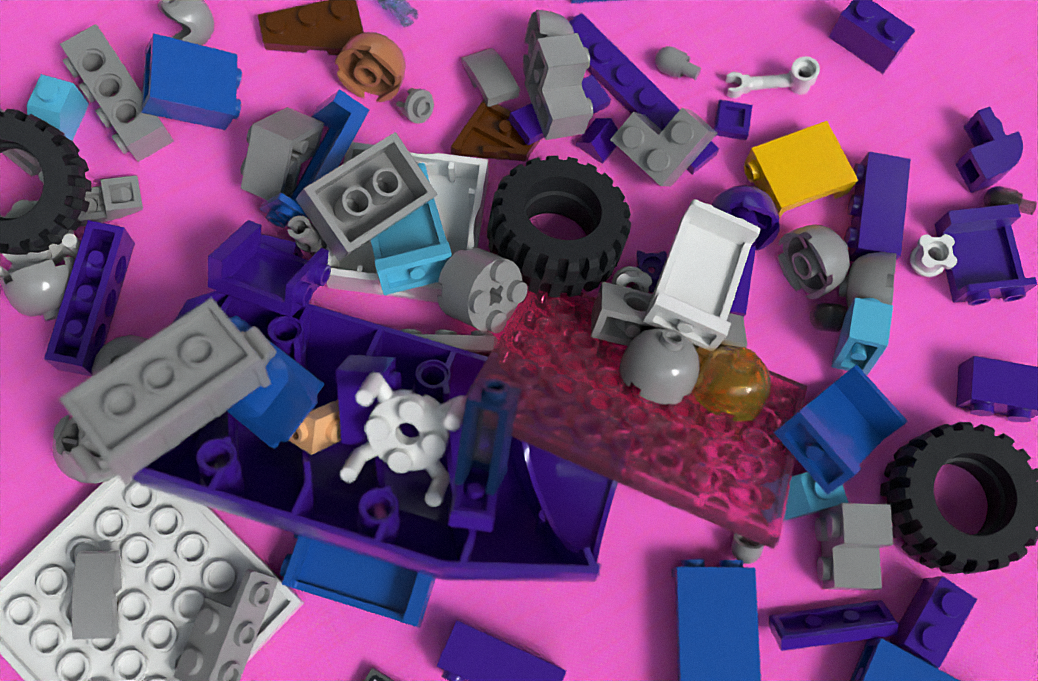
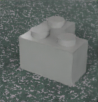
M578 33L538 38L524 84L545 140L584 134L590 119L593 117L592 102L590 98H586L582 88V80L586 69L590 66V55L588 49L583 47Z
M287 107L253 123L247 133V143H249L247 156L241 165L243 178L240 189L265 200H269L279 193L290 197L297 186L301 163L313 157L319 147L324 122Z
M682 107L663 131L647 116L633 112L610 140L660 186H672L718 133L693 110Z
M841 503L820 512V518H817L815 521V536L817 541H821L822 557H818L817 575L819 580H823V589L863 591L882 589L879 549L893 545L890 504Z

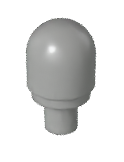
M665 46L656 54L655 64L657 68L673 78L677 77L680 79L685 75L696 80L701 72V67L690 63V56L686 52L673 46Z

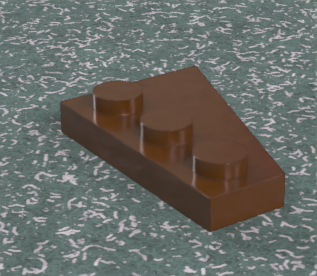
M325 0L257 14L265 49L270 51L306 53L308 50L327 51L328 55H338L351 37L364 33L356 0Z

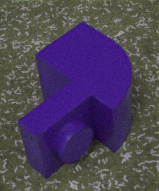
M990 106L978 110L963 127L974 148L969 149L955 165L971 193L996 184L1019 162L1023 152V141L1020 132L1017 131L1006 135L1002 122L995 116Z

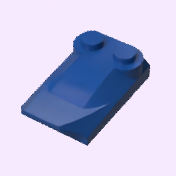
M237 315L229 318L239 332H245L253 328ZM268 340L277 351L276 355L269 360L265 367L271 384L265 388L259 386L226 409V411L266 444L275 449L281 441L287 442L317 404V394L325 384Z

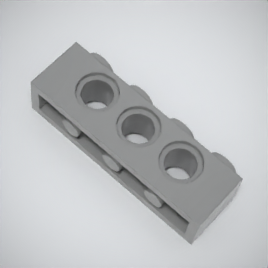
M97 24L60 44L68 56L62 61L74 78L81 76L84 82L79 84V87L90 103L97 101L100 105V108L96 109L95 112L107 128L111 126L115 128L117 133L112 138L123 154L130 151L135 159L140 162L174 142L158 116L141 113L143 93Z
M602 281L592 308L591 337L628 346L643 331L655 329L656 327L643 322L653 294ZM729 313L727 321L731 323L728 335L714 352L692 344L699 355L700 364L734 371L747 346L743 316Z

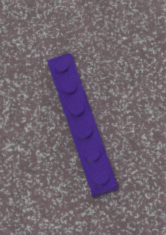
M582 12L569 21L574 33H578L583 47H586L589 51L590 66L587 70L631 114L635 112L647 116L663 131L680 109ZM711 141L687 170L693 175L717 155L719 148Z

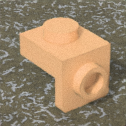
M338 400L312 410L289 441L311 455L340 442L341 429Z

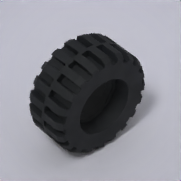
M8 108L5 112L0 111V153L11 149H20L33 155L41 166L44 185L39 201L28 213L18 218L0 217V253L12 255H27L30 252L40 253L49 250V245L61 244L66 233L69 230L76 231L82 223L78 217L81 211H88L90 202L85 201L86 192H92L91 180L85 177V172L89 171L86 160L78 155L79 148L72 140L64 136L65 133L32 114L27 115L19 110Z
M547 156L546 160L541 161L538 157L528 160L525 167L523 164H520L510 170V174L504 176L498 184V189L494 193L487 227L488 247L491 253L509 259L518 266L522 282L529 286L528 291L536 294L539 291L547 292L548 297H560L561 293H567L568 297L581 295L582 289L590 292L598 288L600 282H605L612 275L614 268L618 264L631 228L629 205L627 202H623L625 196L618 186L613 187L612 178L605 172L601 175L597 172V167L588 162L586 165L577 162V158L568 157L567 160H562L558 156ZM546 213L559 214L576 222L587 236L575 240L556 239L539 231L529 218Z
M957 422L953 425L947 423L910 440L908 444L896 451L893 455L895 460L887 464L883 473L885 477L889 478V481L881 484L880 495L887 497V504H890L891 520L894 525L892 526L893 538L901 537L905 543L901 548L909 556L919 554L921 556L919 559L920 564L930 569L939 567L942 573H963L965 575L1007 567L1009 562L1019 561L1027 554L1026 547L1036 544L1038 541V531L1035 530L1038 527V468L1032 469L1027 461L1031 457L1023 448L1016 450L1012 446L1015 441L1005 433L995 436L994 428L983 424L974 427L971 422ZM951 464L965 469L978 480L985 492L988 506L987 516L982 528L976 534L969 535L954 528L942 516L937 507L934 496V482L939 469L943 465Z

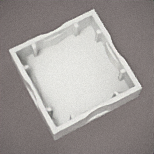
M352 142L345 154L344 163L373 145ZM410 152L417 164L425 163L429 182L438 194L434 197L452 255L461 249L467 251L473 249L472 247H478L489 179L488 159L442 153L417 154ZM371 240L340 261L337 260L327 245L326 250H329L328 265L331 266V273L326 283L328 288L384 295L375 266ZM436 282L385 296L438 302L437 295L442 297L443 285Z

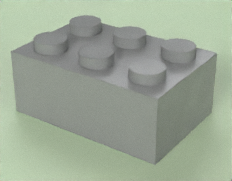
M394 132L305 187L296 198V201L334 256L340 261L428 203L438 194L397 133Z

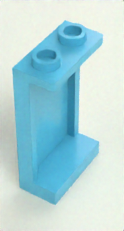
M418 163V166L429 181L425 163ZM434 198L371 240L375 266L384 295L438 282L444 265L452 256Z

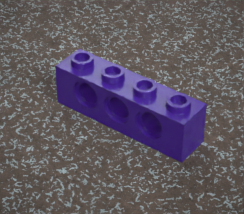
M87 221L44 360L57 370L92 376V365L95 356L105 345L135 242L124 227Z

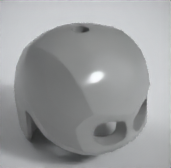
M159 0L157 4L159 10L171 20L178 22L183 28L172 38L202 46L211 38L214 32V17L204 0Z

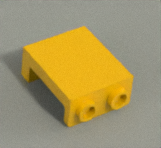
M828 121L751 148L744 164V172L749 182H753L755 187L765 191L771 197L778 210L779 219L784 212L833 194L835 199L845 196L858 181Z

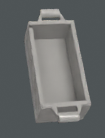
M210 298L58 398L85 434L78 446L71 450L69 456L88 482L96 481L100 477L116 474L125 485L133 481V475L169 449H173L186 437L215 417L220 416L226 409L259 386L265 388L270 385L271 382L265 367L269 360L276 355L277 351L257 327H253L245 332H239L215 301ZM91 443L108 465L104 469L100 467L86 448Z

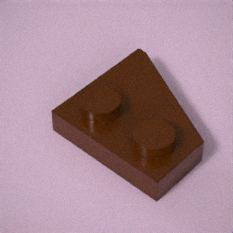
M483 100L451 145V154L475 158L527 161L540 140L527 146L508 120L511 111L498 104L487 107Z

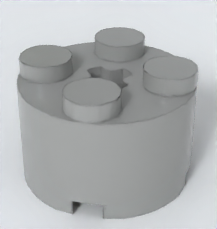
M472 247L473 249L467 251L461 249L455 252L448 259L439 276L438 283L443 285L442 297L437 295L441 310L446 315L480 331L500 333L515 312L518 303H521L527 295V284L522 282L518 266L509 259L478 247Z

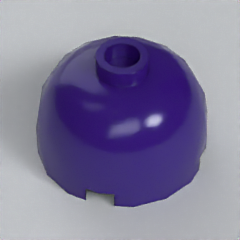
M749 185L733 186L718 194L711 204L721 211L737 218H742L760 228L759 236L751 245L756 246V251L764 249L772 243L780 232L779 214L776 205L771 197L758 187Z

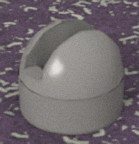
M739 530L733 537L731 545L732 554L736 560H743L745 564L754 563L762 554L765 544L764 539L753 531Z

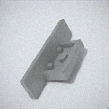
M248 569L244 574L232 607L216 600L204 598L173 677L181 681H240L278 579Z

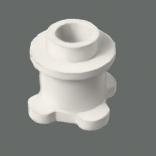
M928 234L921 236L917 242L918 246L910 254L911 267L917 274L923 277H935L944 268L951 269L957 263V258L953 255L952 249L955 241L947 234L941 237H931Z
M627 266L615 273L612 284L626 287L627 284L634 282L635 284L630 287L631 289L648 293L652 279L639 268Z

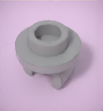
M410 88L407 91L409 95L405 103L398 101L396 105L408 120L417 124L423 123L433 112V96L427 90Z

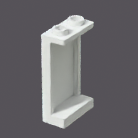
M693 199L680 220L643 322L659 329L676 330L692 344L714 352L728 335L731 323L727 321L750 247L759 236L760 228L742 218H737L721 211L710 204Z

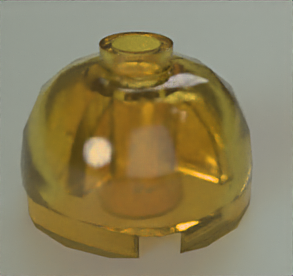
M737 346L718 347L716 350L705 355L700 361L699 376L692 393L703 407L717 416H720L723 411L733 414V421H749L760 415L767 402L772 387L771 376L767 366L751 349Z

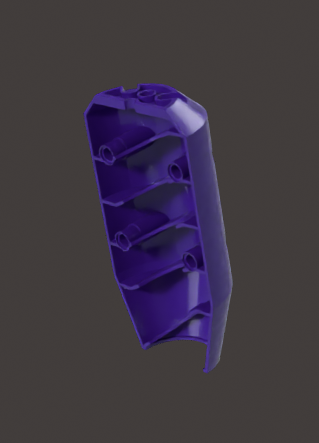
M217 290L188 299L173 323L212 298L228 318L237 315L252 327H257L268 340L321 380L325 385L318 392V402L312 410L338 400L336 369L348 355L395 357L396 372H400L402 379L401 390H411L412 394L422 397L426 394L438 401L440 405L457 396L467 398L480 377L499 379L510 386L520 388L521 393L518 398L507 461L508 471L497 489L492 532L449 526L463 420L457 430H450L447 447L439 459L448 472L450 481L442 502L438 506H430L425 500L433 480L425 468L409 470L406 473H397L377 455L364 463L355 481L346 482L341 478L340 472L353 450L361 445L342 444L340 441L311 455L288 440L287 442L281 441L274 449L226 410L220 416L215 417L186 437L173 449H169L135 473L132 478L136 483L443 581H596L601 568V564L597 562L603 534L620 474L633 439L632 432L516 365L312 304L302 305L290 318ZM486 410L485 419L498 421L499 413ZM403 423L402 434L411 438L419 436V431L414 425Z

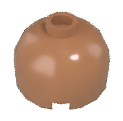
M364 32L351 37L335 59V65L337 64L339 67L337 72L339 80L349 91L361 98H364V92L379 96L376 102L391 100L398 93L404 80L406 64L401 49L387 36L376 32Z

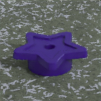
M639 250L636 252L637 268L651 277L652 284L649 286L648 291L653 293L666 261L667 253L662 251L660 253L646 254ZM652 267L655 269V272L651 273L648 269Z

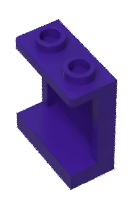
M1018 204L951 210L934 224L937 237L947 234L955 241L952 249L953 255L957 258V263L953 268L945 269L953 303L968 301V305L974 306L987 303L993 298H1003L1004 302L1016 301L1025 298L1026 292L1038 285L1036 277L1025 278L1011 226L1021 217Z
M248 220L208 256V287L291 318L302 305L306 306L310 302L313 293L319 286H324L327 283L331 273V266L328 265L329 250L320 248L310 260H306L261 243V224Z

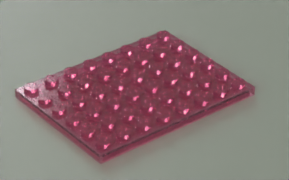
M528 291L525 299L521 302L462 400V403L466 404L467 396L480 377L499 379L510 386L520 388L521 393L518 398L512 437L774 549L781 538L795 459L774 432L804 408L807 385L740 358L734 371L700 364L699 376L692 393L689 396H683L679 403L660 404L646 400L639 395L641 389L632 382L628 387L619 372L620 361L628 346L591 337L592 308L596 298L582 292L581 295L568 297L567 293H561L560 297H548L547 292L539 291L536 294ZM486 410L484 425L497 429L499 413Z

